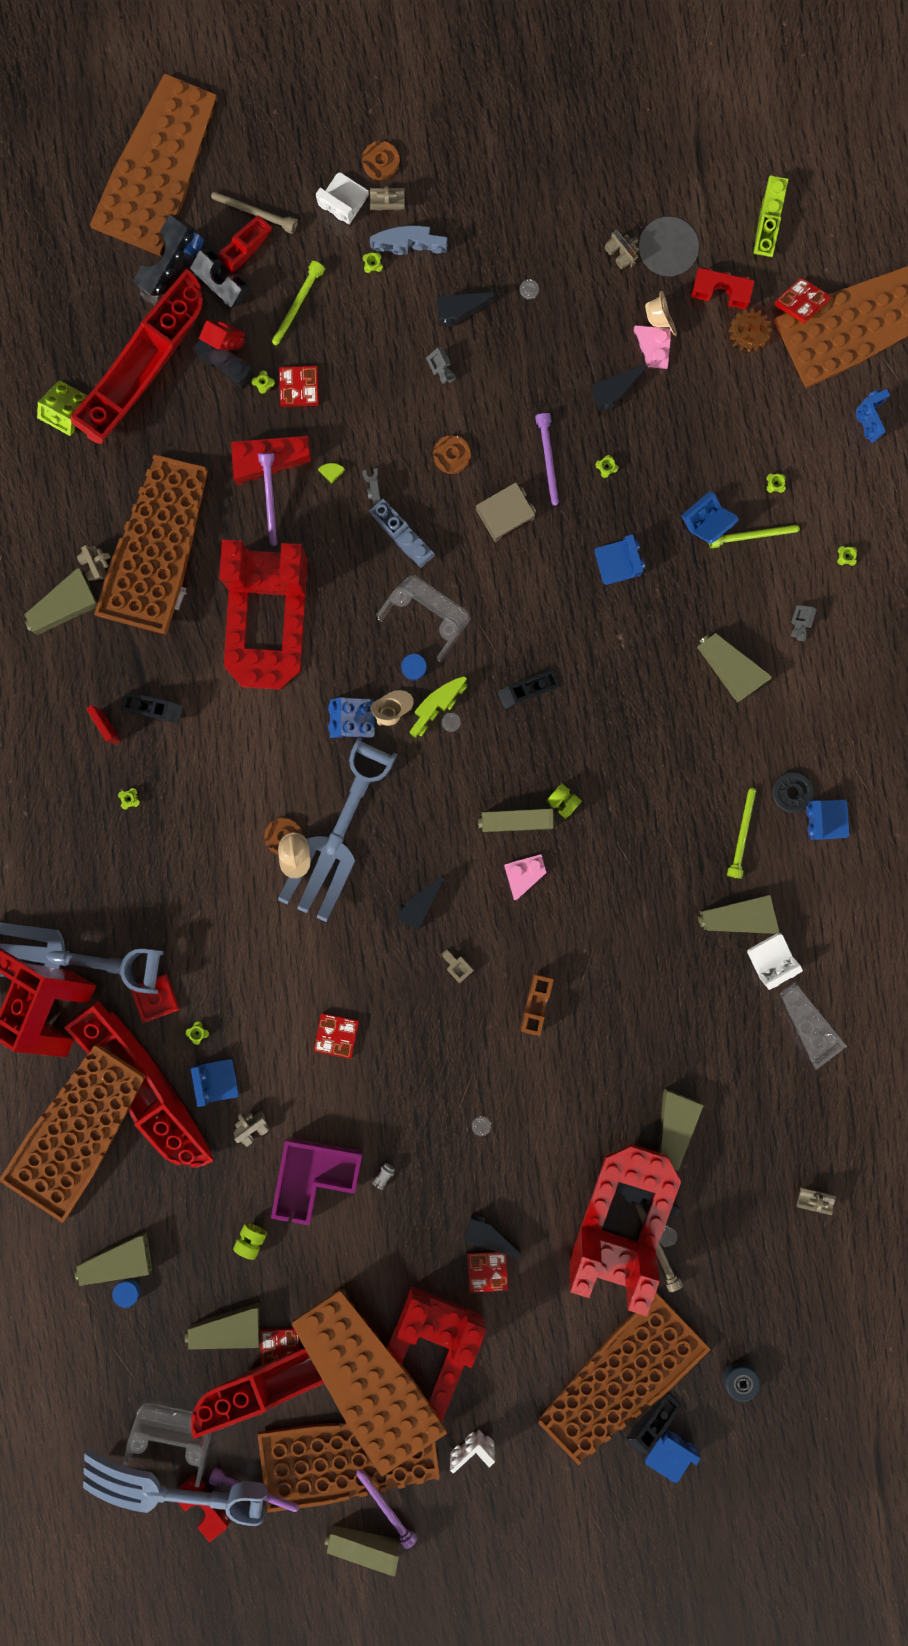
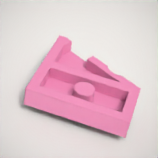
M635 326L634 333L637 335L640 343L639 346L645 355L647 366L667 369L671 329Z
M541 854L504 865L514 900H517L546 874Z

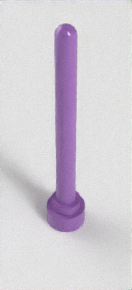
M542 413L536 415L535 418L536 424L541 428L551 503L556 506L559 500L548 429L551 423L550 413Z
M259 453V462H261L264 470L269 543L272 547H275L277 545L271 473L274 453Z
M218 1468L213 1469L209 1479V1484L214 1486L224 1484L232 1487L240 1483L225 1476V1473H222L223 1471ZM268 1492L264 1499L267 1502L293 1512H297L299 1509L298 1504Z
M357 1470V1476L400 1534L401 1544L405 1549L412 1547L417 1541L416 1535L413 1531H409V1529L403 1526L364 1470Z

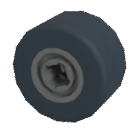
M737 1361L731 1363L725 1369L723 1383L728 1394L733 1399L746 1402L752 1400L758 1394L760 1379L750 1364Z

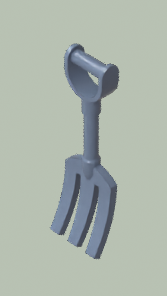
M360 737L356 740L349 759L351 770L356 777L349 790L350 795L337 824L329 837L316 836L307 839L310 863L317 850L321 851V854L298 905V910L305 913L308 912L335 860L339 859L340 863L317 915L318 919L327 922L356 861L352 852L343 844L346 830L361 797H364L369 783L380 781L388 775L396 760V753L388 754L362 742ZM356 754L364 755L387 767L377 777H364L356 768ZM303 876L299 878L289 877L278 900L288 905Z
M0 922V934L48 942L47 947L0 943V948L18 959L45 963V967L62 969L63 966L74 965L106 970L108 973L121 974L124 984L134 991L158 994V989H155L159 958L164 953L162 950L135 949L129 952L124 959L113 957L108 959L75 954L65 950L64 940L59 930ZM148 953L144 983L141 986L134 981L131 967L137 956Z
M91 1449L84 1453V1461L88 1464L84 1467V1475L87 1478L83 1481V1488L113 1505L147 1513L158 1502L169 1501L225 1509L226 1515L232 1521L242 1525L258 1526L264 1520L262 1505L268 1491L263 1483L240 1482L233 1485L228 1493L217 1491L209 1493L167 1488L160 1485L158 1479L151 1472L119 1465L100 1456ZM251 1501L250 1506L241 1505L238 1502Z

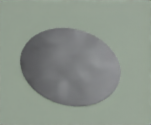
M662 217L652 221L643 230L639 240V253L642 261L651 271L663 276H676L684 273L694 264L699 252V241L696 232L687 222L676 217Z

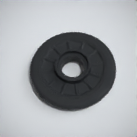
M789 771L776 779L772 788V796L776 805L783 811L798 813L805 810L809 802L813 800L814 787L811 780L803 773ZM790 787H796L798 790V795L795 798L790 797L788 794Z

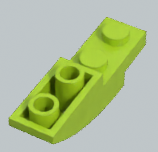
M768 177L757 227L754 254L773 257L788 179Z
M463 676L446 683L420 704L415 711V714L420 718L410 730L412 736L417 738L418 735L422 736L428 728L426 726L427 722L435 719L439 713L437 711L438 708L445 712L447 708L450 710L456 702L454 699L458 693L462 694L468 686L465 684L467 678Z

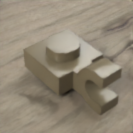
M447 949L441 954L450 964L446 969L458 983L462 982L474 971L461 956L455 959Z

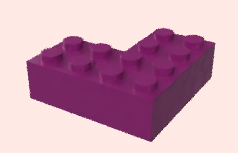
M287 1137L283 1149L271 1219L289 1221L292 1213L294 1214L293 1223L310 1225L317 1187L355 1194L363 1150Z

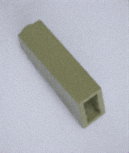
M80 568L73 571L25 614L27 619L25 624L30 632L32 631L39 635L97 607L98 601L84 571Z
M716 633L713 636L708 634L699 640L701 644L697 648L737 702L772 678L767 672Z
M553 809L482 812V817H478V826L482 828V832L550 830L554 828Z
M763 895L700 911L701 916H698L700 926L708 931L780 933L770 895Z
M664 1089L658 1152L668 1155L674 1169L678 1171L703 1105L698 1101Z
M147 1231L81 1261L75 1268V1278L79 1281V1286L149 1275L152 1271Z
M260 1303L192 1323L185 1332V1343H188V1349L259 1348L261 1330Z
M333 1525L331 1533L327 1532L324 1544L328 1545L327 1554L395 1576L399 1559L400 1539Z

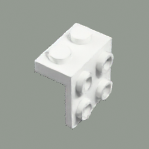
M342 173L336 174L326 191L320 188L316 193L318 205L322 209L328 210L336 218L348 224L351 223L369 196L368 190Z
M781 933L771 936L748 950V955L760 980L769 990L803 971L799 963L792 957Z
M480 1430L470 1433L463 1445H458L452 1450L450 1471L452 1473L456 1472L475 1453L490 1467L495 1463V1443L489 1436L485 1437Z

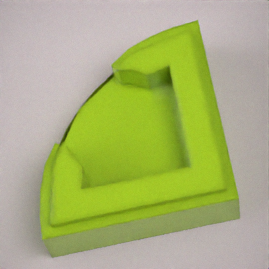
M328 463L319 467L318 471L330 483H333L345 469L338 464Z

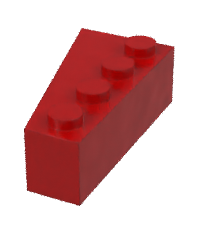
M308 436L231 442L233 475L237 486L264 476L263 466L259 462V453H274L273 465H271L272 474L311 461Z

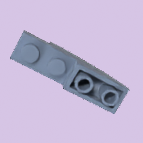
M403 226L388 229L371 236L370 246L375 251H392L397 255L408 254L409 247L419 251L423 249L431 250L433 253L439 254L442 252L446 253L447 237L430 235V227Z
M384 499L369 511L385 532L420 568L435 556L434 552L409 528L408 524Z

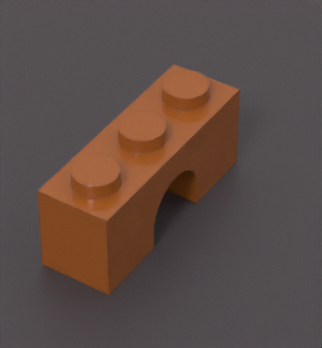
M533 974L520 1028L521 1032L537 1036L541 1035L553 978Z

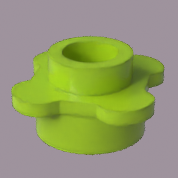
M369 253L363 256L366 273L371 271L380 272L383 269L380 263L381 254Z
M261 371L259 376L252 379V384L257 386L262 394L266 393L275 384L274 379H271L266 371Z
M610 455L596 462V468L601 471L603 478H607L610 473H615L618 470V466Z
M769 474L766 478L768 481L767 491L769 493L773 491L784 492L786 489L784 486L785 475Z
M841 546L838 549V564L855 565L857 562V549L855 547L845 548Z
M131 788L129 791L119 792L118 797L121 798V807L123 809H128L132 806L137 807L140 804L136 789Z
M195 1022L191 1029L186 1030V1035L193 1041V1044L198 1045L203 1038L209 1036V1032L202 1027L201 1022Z

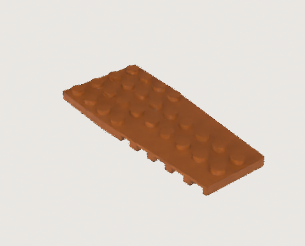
M167 74L163 75L109 178L90 223L91 228L156 255H162L165 248V240L160 230L169 214L179 215L190 184L191 173L194 172L197 155L200 154L203 137L206 136V128L209 119L212 118L214 104L217 102L216 94Z
M908 266L829 294L830 301L805 324L787 313L775 318L774 322L805 388L851 369L908 337Z
M153 455L154 461L150 470L147 469L145 474L147 478L144 486L139 489V498L137 503L133 504L131 509L133 513L130 520L125 524V533L123 538L119 539L111 559L94 615L167 635L185 576L208 470L203 466Z
M96 1044L66 1085L60 1090L57 1097L48 1106L45 1113L27 1134L0 1177V1182L64 1223L95 1175L145 1075L99 1044Z
M339 1289L293 1320V1328L348 1427L381 1476H384L447 1434L446 1427L416 1382L401 1363L397 1362L392 1356L393 1353L389 1348L385 1347L380 1341L377 1333L373 1332L368 1326L366 1319L361 1317L354 1304L345 1297L342 1289Z
M656 1292L648 1315L644 1316L633 1313L618 1327L543 1413L538 1422L561 1448L580 1465L581 1461L589 1454L592 1455L597 1447L604 1442H608L611 1436L619 1429L622 1430L626 1427V1423L634 1417L637 1418L643 1409L648 1405L651 1406L666 1394L711 1349Z
M347 1423L312 1424L258 1432L263 1482L267 1487L268 1493L296 1503L299 1508L332 1504L349 1500L350 1497L368 1496L369 1491L357 1476V1470L359 1469L364 1470L379 1493L386 1492L387 1489L395 1487L400 1489L404 1488L405 1485L413 1483L418 1485L423 1484L427 1480L440 1479L436 1442H433L384 1476H381ZM266 1501L267 1513L288 1510Z

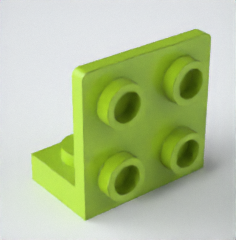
M58 381L38 401L37 418L71 436L75 431V425L71 423L70 416L86 399L87 395L62 381Z

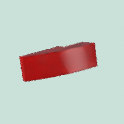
M259 215L256 216L233 236L230 244L219 252V256L224 260L222 265L233 274L257 250L271 232L272 227Z

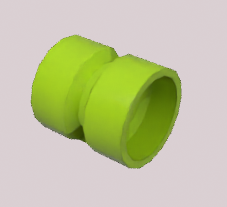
M562 783L546 802L552 808H558V813L567 819L582 800L575 794L571 795L570 790Z
M245 1223L240 1232L241 1238L237 1239L233 1250L244 1258L255 1260L260 1251L259 1245L263 1244L267 1232L257 1225Z

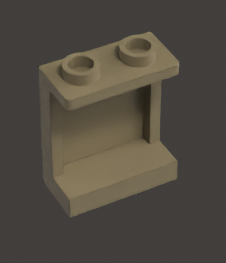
M517 483L476 505V511L494 542L502 539L503 535L525 522L535 519L534 513H536V510L531 502H527L522 486L518 487Z

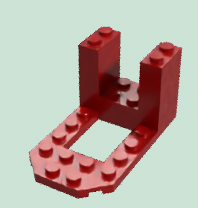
M222 539L219 579L229 590L224 667L241 687L281 690L293 677H296L301 672L308 558L301 544L281 543V553L248 551L242 541ZM249 593L286 595L282 651L245 649Z
M0 948V973L12 980L0 1010V1043L13 1052L67 1057L74 1039L53 1025L45 1023L54 999L89 1003L96 985L73 971L24 963Z
M629 1144L623 1147L622 1150L605 1156L570 1256L571 1293L590 1298L596 1278L598 1277L626 1286L628 1311L644 1316L648 1315L660 1282L656 1250L681 1184V1179L668 1155ZM618 1182L654 1193L637 1241L602 1230Z
M411 1286L387 1347L393 1353L392 1356L401 1365L410 1343L416 1345L419 1337L448 1348L447 1355L428 1401L440 1420L443 1421L463 1367L465 1365L472 1368L487 1329L483 1315Z

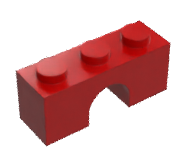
M706 267L698 268L691 297L709 301L715 289H723L729 295L727 306L746 310L750 303L754 280H750L746 276H732L728 272H715Z
M207 320L199 339L218 350H238L244 343L245 338L243 337L245 332L227 322L219 321V323Z
M195 1474L176 1488L209 1492L205 1488L204 1481L201 1478H197ZM178 1503L184 1511H187L192 1506H199L204 1510L205 1516L200 1519L197 1528L209 1543L229 1526L231 1519L226 1515L225 1509L210 1508V1506Z

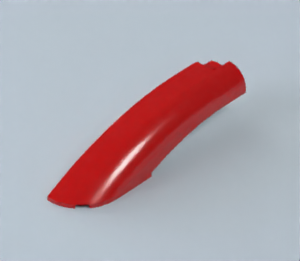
M187 268L141 321V325L119 357L70 416L71 423L86 433L87 438L91 441L101 444L151 384L197 319L202 308L201 287L196 277Z
M97 1000L89 1007L82 1009L65 1025L64 1028L87 1054L91 1052L96 1044H99L145 1075L128 1112L135 1122L134 1125L165 1159L179 1166L184 1164L191 1165V1167L204 1166L214 1161L197 1126L165 1076L113 1012L108 1013Z
M305 1347L265 1363L206 1392L197 1402L191 1417L193 1439L265 1413L267 1410L295 1396L324 1384ZM300 1363V1368H295Z

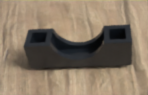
M169 214L160 230L165 240L163 258L153 266L141 265L133 282L149 295L159 296L163 293L166 287L165 283L174 274V267L183 258L184 250L193 240V233L196 229L180 216Z

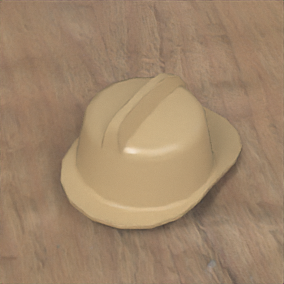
M660 291V297L645 305L647 318L657 328L670 327L672 333L676 336V328L668 311L663 291Z
M398 690L390 692L373 702L371 713L376 717L377 724L379 726L395 725L400 717L412 708L414 704L413 697L406 691Z
M299 833L286 834L280 840L278 847L280 867L286 876L299 878L304 876L310 868L309 844L307 839Z

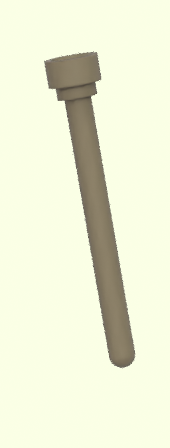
M212 192L211 194L212 199L252 215H259L265 220L281 225L288 233L294 234L297 228L298 220L291 216L282 218L217 192Z
M636 1203L635 1209L642 1224H644L647 1214L643 1205ZM659 1243L656 1255L667 1277L666 1286L669 1292H674L682 1288L683 1284L681 1279L674 1275Z

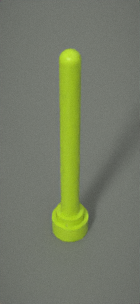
M312 261L309 265V275L272 340L274 345L280 343L316 278L322 276L325 271L324 266L320 263Z
M798 525L721 535L717 541L709 543L710 548H718L726 542L796 533L800 530V527Z
M753 787L748 790L734 863L731 865V868H728L727 876L742 879L744 871L742 870L741 862L756 789Z

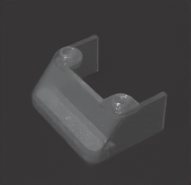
M409 576L392 592L378 612L377 618L382 622L394 604L404 607L409 604L412 598L443 618L444 620L439 627V633L448 642L437 656V661L441 663L469 623V614L465 609L417 576Z
M150 1403L143 1404L135 1417L127 1443L123 1466L128 1467L130 1465L133 1453L140 1454L144 1452L149 1440L187 1448L185 1454L187 1462L190 1465L199 1467L195 1486L199 1487L204 1476L213 1432L193 1439L191 1432L193 1412Z

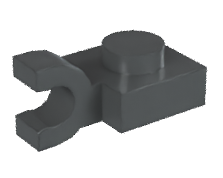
M443 347L437 348L426 357L433 374L440 375L442 384H445L447 381L452 383L457 379L455 374L448 369L451 363Z
M377 468L373 469L374 475L372 477L367 476L366 470H362L364 479L370 482V487L367 488L368 499H372L373 505L380 502L377 482L378 470Z
M796 606L791 622L795 625L791 633L792 637H797L798 641L805 642L807 636L806 627L811 628L817 609L809 606Z

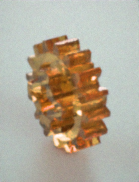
M751 308L749 313L746 309L743 310L742 315L737 313L736 319L732 320V326L729 329V332L733 333L730 339L736 340L734 346L740 344V350L746 347L747 352H750L751 348H754L755 351L759 349V346L763 348L766 344L765 341L768 342L770 338L768 334L772 331L771 328H767L771 324V321H765L767 315L760 316L761 310L756 314L753 308Z

